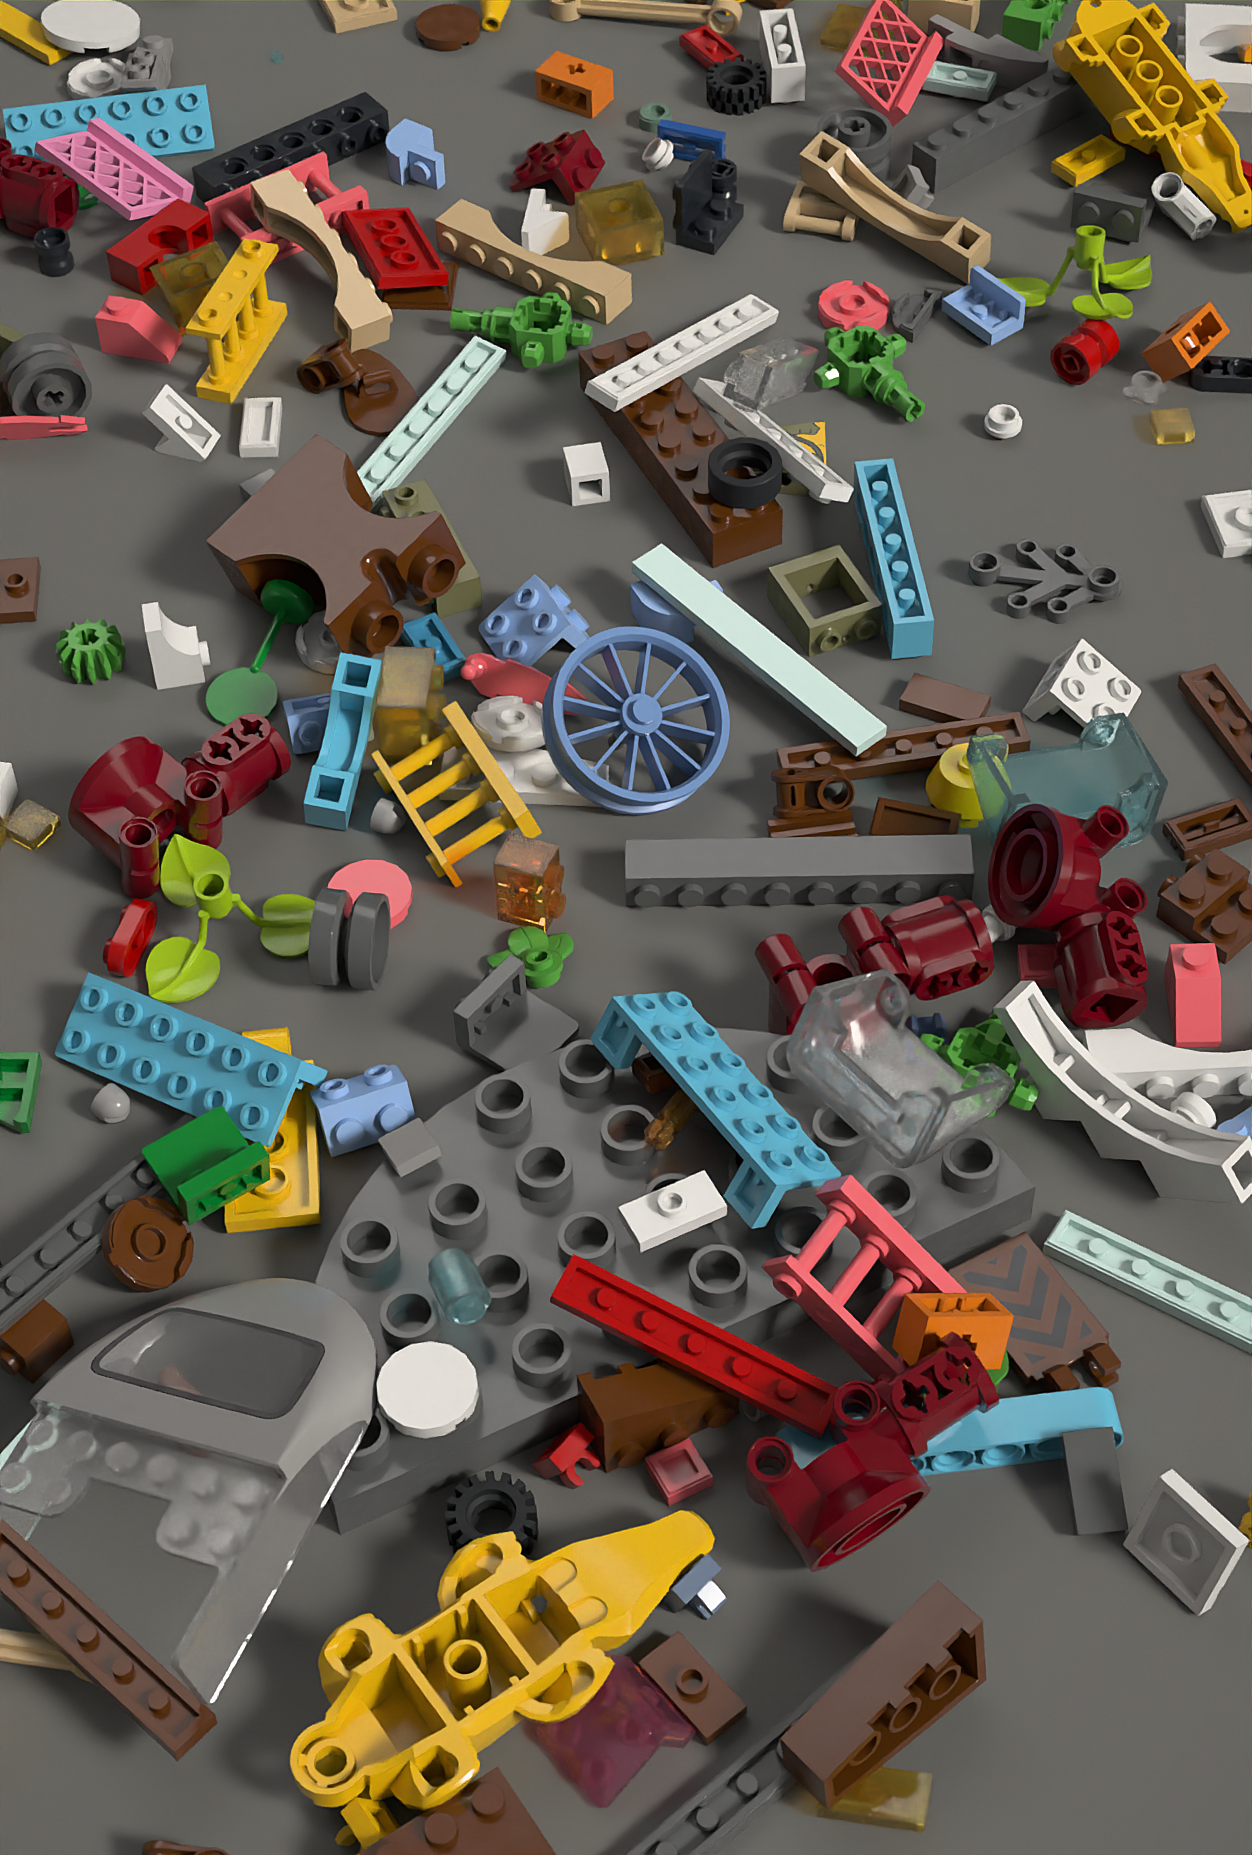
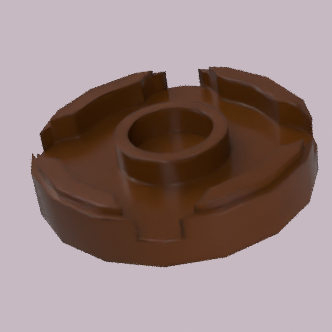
M442 4L423 11L416 19V34L419 41L422 39L425 46L438 51L462 49L461 44L468 41L469 45L473 44L479 38L481 32L480 17L476 11L463 5Z
M143 1196L128 1200L110 1213L103 1226L101 1246L105 1262L116 1279L131 1289L149 1293L168 1288L185 1276L193 1259L194 1241L191 1231L187 1233L186 1227L183 1224L185 1220L177 1208L164 1199Z

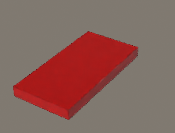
M409 207L342 211L341 223L378 289L448 285L449 273Z

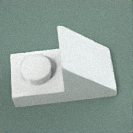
M531 189L521 230L522 247L540 255L569 241V219L566 212L552 211V205L546 204L545 189Z
M167 384L156 391L142 412L164 434L154 449L159 453L202 462L207 458L221 436Z

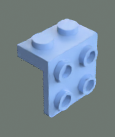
M535 574L479 625V632L498 659L504 661L512 659L528 666L534 664L561 638L565 639L575 649L582 642L590 638L585 631L590 627L587 621L575 609L570 611L568 605L572 602L568 595L557 584L552 588L549 587Z

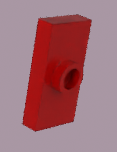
M708 25L701 26L679 36V46L707 69L710 66L714 67V63L718 61L724 64V59L730 58L731 62H735V58H741V62H744V55Z

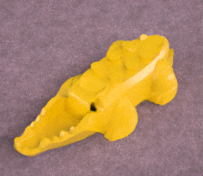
M680 1510L651 1524L569 1544L539 1560H527L525 1556L520 1554L522 1547L516 1541V1535L512 1531L481 1537L465 1545L455 1553L440 1579L437 1594L441 1609L439 1613L404 1634H393L380 1619H376L371 1613L362 1614L336 1628L327 1638L319 1655L318 1666L322 1688L332 1706L325 1713L324 1721L305 1729L293 1744L290 1766L297 1787L304 1795L312 1799L315 1805L322 1807H346L355 1797L380 1801L396 1796L409 1809H419L422 1811L429 1810L446 1802L462 1790L480 1770V1761L477 1759V1753L500 1738L523 1718L546 1725L560 1722L577 1714L595 1696L615 1664L611 1658L605 1657L604 1651L615 1649L627 1642L644 1624L647 1617L673 1585L707 1553H710L715 1540L710 1527L693 1511ZM537 1596H542L547 1601L546 1609L538 1614L532 1604L533 1599Z

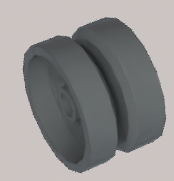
M855 106L834 109L823 115L817 123V135L823 131L849 147L864 166L884 183L890 174L892 125L888 118L876 110Z
M47 332L28 334L13 342L1 357L0 383L8 396L9 403L16 416L61 417V415L79 417L87 409L92 397L91 382L71 343L60 335Z
M323 888L319 892L313 910L309 934L308 963L312 983L337 987L347 975L351 987L355 989L376 991L380 987L385 973L390 943L391 916L387 895L362 892L353 904V900L346 890Z

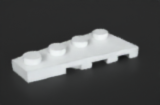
M464 745L459 749H456L454 746L444 753L441 773L463 759L461 755L467 752ZM487 747L524 804L601 807L584 798L565 781L553 764L548 751L536 748L529 751L507 752ZM582 759L590 769L597 763ZM602 764L595 773L604 780L609 781V765ZM482 772L477 776H474L472 773L440 793L439 800L459 801L480 788L479 782L486 778Z

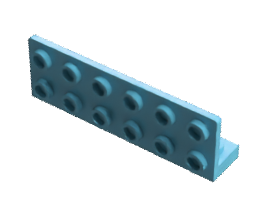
M206 84L3 109L6 138L12 143V154L26 155L46 162L49 161L34 151L36 141L87 131L89 120L96 118L106 122L154 158L215 150Z
M89 972L55 1050V1055L59 1058L196 1117H200L210 1110L222 1106L243 1137L254 1142L260 1141L266 1147H270L273 1144L295 1088L302 1089L304 1082L320 1087L328 1073V1070Z
M671 991L615 996L611 998L590 1040L616 1070L630 1068L643 1043L744 1159L724 1197L751 1229L766 1226L786 1191L821 1186L827 1180L841 1177V1173L831 1163L828 1154L815 1145L801 1129L800 1123L782 1108L774 1099L771 1090L758 1081L746 1067L744 1060L726 1045L719 1037L718 1031L701 1017L685 995Z

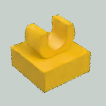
M355 1797L340 1812L348 1825L338 1832L335 1840L338 1845L351 1846L358 1839L361 1844V1852L400 1828V1825L384 1801Z

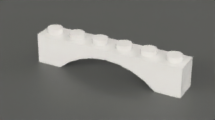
M1131 1028L1085 1030L1083 1046L1105 1068L1147 1099L1164 1100L1178 1097L1183 1092H1191L1201 1098L1232 1094L1252 1096V1050L1229 1053L1193 1051L1173 1047L1150 1039Z

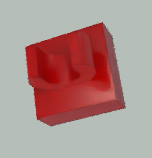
M582 1423L565 1429L531 1466L544 1479L559 1474L565 1486L571 1489L578 1488L584 1481L575 1472L574 1466L576 1461L581 1462L589 1471L598 1468L600 1465L597 1455L585 1449L595 1437Z

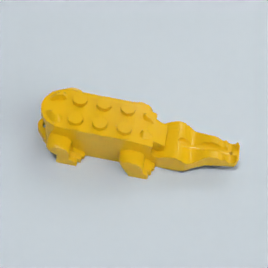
M1082 0L1068 37L1053 46L1052 54L1058 67L1062 71L1072 74L1109 122L1112 132L1118 141L1123 144H1129L1146 154L1155 151L1159 152L1165 171L1178 174L1183 183L1191 186L1214 213H1218L1222 220H1227L1231 224L1232 233L1241 232L1252 225V190L1243 175L1239 145L1231 132L1216 115L1224 107L1229 96L1214 78L1193 80L1162 41L1170 22L1155 3L1137 9L1127 0Z

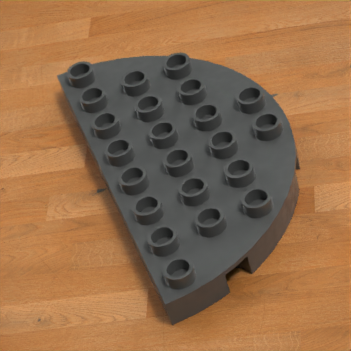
M714 1027L718 1031L719 1037L735 1054L744 1060L746 1067L758 1081L771 1090L774 1099L782 1108L800 1123L801 1129L815 1145L828 1154L831 1163L841 1173V1177L851 1174L937 1262L1031 1219L1035 1194L1033 1183L1007 1152L978 1125L965 1115L959 1116L951 1112L947 1102L933 1092L893 1070L855 1054L816 1043L802 1035L784 1036L755 1030ZM590 1039L574 1041L564 1048L527 1060L500 1074L486 1078L476 1087L445 1105L424 1122V1125L440 1148L441 1157L401 1178L388 1158L376 1169L349 1206L332 1237L314 1283L335 1292L346 1300L365 1322L375 1348L377 1380L382 1366L389 1358L410 1344L432 1341L449 1344L464 1353L474 1366L479 1396L474 1412L467 1420L464 1418L462 1422L455 1425L456 1429L444 1436L424 1439L405 1435L395 1429V1425L387 1417L385 1419L381 1413L377 1397L376 1406L369 1425L365 1420L352 1424L331 1438L314 1454L323 1494L340 1535L556 1437L563 1430L579 1424L577 1375L591 1372L594 1379L618 1374L616 1368L620 1364L632 1362L635 1369L658 1364L656 1356L549 1302L573 1254L753 1345H757L811 1320L812 1318L793 1299L783 1296L775 1289L772 1284L773 1279L761 1267L769 1259L792 1255L796 1258L828 1214L826 1211L827 1207L815 1196L821 1186L786 1191L766 1226L751 1229L724 1197L744 1159L679 1084L650 1094L633 1075L631 1066L627 1069L616 1070ZM642 1043L635 1057L649 1053L650 1051ZM705 1170L727 1205V1215L640 1253L618 1217V1207ZM843 1226L810 1271V1274L828 1292L860 1250V1240L846 1226ZM877 1259L846 1303L894 1282L893 1273ZM308 1343L303 1344L302 1381L318 1354V1349Z

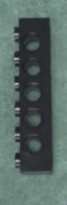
M365 91L192 167L196 196L205 203L318 153L324 152L327 155L328 166L378 145L386 141V137L390 132L388 110Z

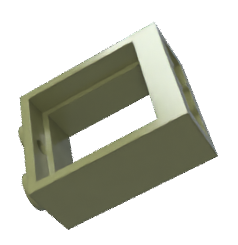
M840 545L768 568L767 597L808 657L829 652L881 634L882 603ZM840 585L854 606L814 619L800 598Z

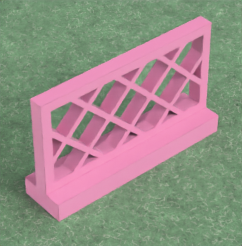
M100 118L89 120L87 131L36 141L34 149L36 153L50 163L60 166L62 172L129 221L156 215L178 198L187 203L191 201L194 189L192 184Z

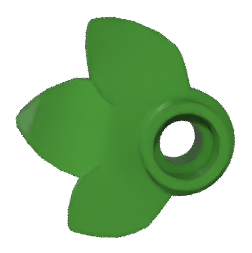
M522 926L510 933L508 937L509 949L488 956L487 961L490 968L498 967L511 954L524 962L527 984L534 988H545L555 984L560 979L563 960L573 952L574 942L572 937L566 932L547 937L543 930L535 926Z

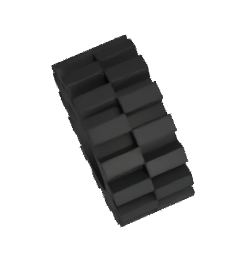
M730 58L724 59V64L720 61L714 63V67L710 66L706 74V100L709 102V106L711 108L716 107V111L719 113L726 110V115L731 116L732 112H737V116H741L743 111L751 114L754 113V108L759 110L762 108V104L766 102V70L761 68V64L758 62L752 65V60L750 59L741 62V58H735V62H731Z
M485 1471L486 1481L479 1482L477 1474L468 1477L469 1488H466L461 1482L455 1487L456 1497L449 1496L447 1500L448 1511H445L449 1545L453 1547L454 1555L459 1549L473 1540L488 1536L477 1532L472 1525L475 1516L488 1509H500L510 1515L512 1519L508 1529L501 1533L512 1531L516 1535V1541L522 1547L520 1554L523 1555V1551L528 1555L531 1554L534 1549L533 1540L538 1539L539 1533L537 1506L535 1505L531 1490L526 1492V1486L523 1481L518 1479L512 1485L511 1474L503 1472L500 1481L495 1480L494 1471Z

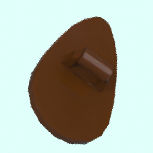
M370 349L357 350L353 356L358 364L365 366L366 372L353 383L344 387L348 420L355 429L364 434L379 437L388 436L419 401V398L412 385L392 362Z

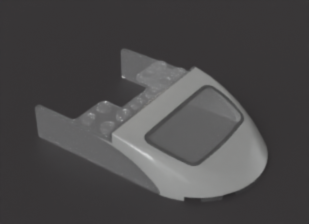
M265 1278L238 1282L185 1297L156 1308L116 1328L72 1359L30 1400L37 1413L0 1470V1521L4 1520L27 1541L41 1517L57 1519L72 1512L81 1502L93 1481L171 1503L156 1530V1541L159 1547L170 1556L219 1571V1574L172 1655L170 1664L200 1703L209 1706L213 1705L371 1421L378 1397L376 1359L379 1356L367 1325L346 1300L320 1285L290 1278Z

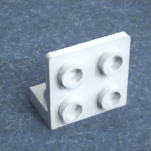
M1081 638L1053 660L1022 712L1035 722L1047 712L1054 715L1062 708L1098 741L1107 746L1115 739L1140 696L1141 690Z

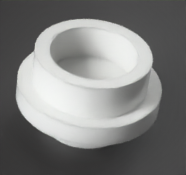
M659 137L651 141L642 156L643 161L646 162V167L652 172L658 169H665L671 163L674 156L672 153L673 144L669 140H662Z
M1000 404L990 409L984 419V428L990 435L996 438L1007 439L1021 431L1022 419L1015 407Z

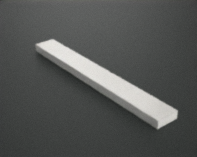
M750 294L588 381L584 393L616 412L774 324L779 311Z

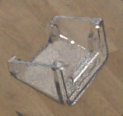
M887 968L813 987L787 1045L786 1057L789 1067L805 1085L897 1168L905 1169L926 1161L1000 1108L1007 1100L1016 1083L1001 1068L993 1063L986 1062L972 1067L964 1079L904 1025L911 1010V996L903 982Z

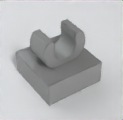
M909 164L906 165L891 187V190L922 209H928L935 199L934 196L927 194L930 187L925 183L919 168Z

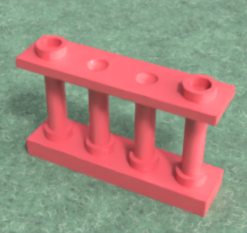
M324 152L275 172L278 173L289 169L295 179L304 184L307 193L319 189L329 199L317 203V205L321 208L327 225L330 229H335L338 235L346 232L341 223L342 211L369 209L368 192L361 185L342 192L330 181L327 155ZM250 183L204 203L205 211L210 213L213 234L230 228L240 238L241 243L246 238L277 244L279 251L271 264L305 250L282 236L267 232L265 227L253 232L243 222L256 216L251 208Z
M850 1174L825 1181L815 1194L827 1207L826 1211L828 1214L796 1258L792 1255L769 1259L765 1261L761 1268L773 1279L772 1284L775 1289L783 1296L793 1299L874 1381L879 1378L889 1381L909 1368V1366L900 1355L895 1359L877 1339L901 1307L904 1295L910 1292H967ZM843 1226H846L860 1240L861 1248L828 1292L810 1274V1271ZM879 1259L893 1273L894 1282L865 1323L861 1325L843 1306L876 1260Z

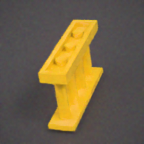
M244 238L187 324L186 334L206 337L210 361L208 368L196 385L197 398L232 404L287 317L286 303L268 299L265 271L279 251L277 244Z
M454 701L442 709L450 725L444 728L445 733L390 768L378 750L371 755L380 768L373 773L386 794L394 790L431 849L432 853L425 856L439 878L447 874L455 888L463 884L452 867L457 861L508 829L512 832L519 828L527 842L542 832L458 703ZM463 745L465 746L467 752L461 755L463 757L461 761L411 793H405L399 781L455 746L456 749H459ZM481 772L486 779L479 782L480 788L424 823L416 810L418 807L473 773L474 776H477ZM499 800L502 802L504 807L498 810V816L443 851L441 850L434 836L489 801L493 804Z

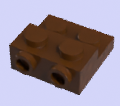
M1217 848L1213 849L1208 855L1198 852L1187 864L1183 876L1178 879L1171 875L1160 886L1157 894L1160 899L1156 917L1195 944L1215 943L1218 960L1226 964L1252 941V885L1248 883L1250 870Z

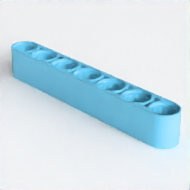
M1092 1387L999 1399V1404L988 1412L982 1413L975 1410L928 1441V1451L911 1461L922 1476L1062 1459L1059 1433L1112 1426L1116 1448L1123 1443L1124 1435L1112 1392L1106 1388ZM860 1416V1417H852V1419H862V1418H863L862 1416ZM830 1420L820 1439L794 1426L785 1427L775 1435V1437L784 1440L791 1447L794 1460L801 1470L817 1457L837 1445L829 1433Z

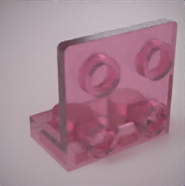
M606 1653L605 1657L611 1658L615 1664L595 1696L577 1714L560 1722L548 1725L540 1724L536 1729L538 1738L599 1808H608L660 1747L684 1749L697 1734L693 1727L630 1657Z

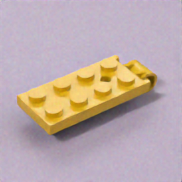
M288 1027L242 1031V1036L292 1056ZM304 1060L315 1065L313 1060ZM304 1082L302 1089L295 1088L273 1144L270 1147L263 1146L269 1154L270 1180L224 1206L227 1233L321 1224L317 1110L311 1101L309 1093L316 1089L315 1085ZM245 1138L249 1146L256 1143L252 1140Z

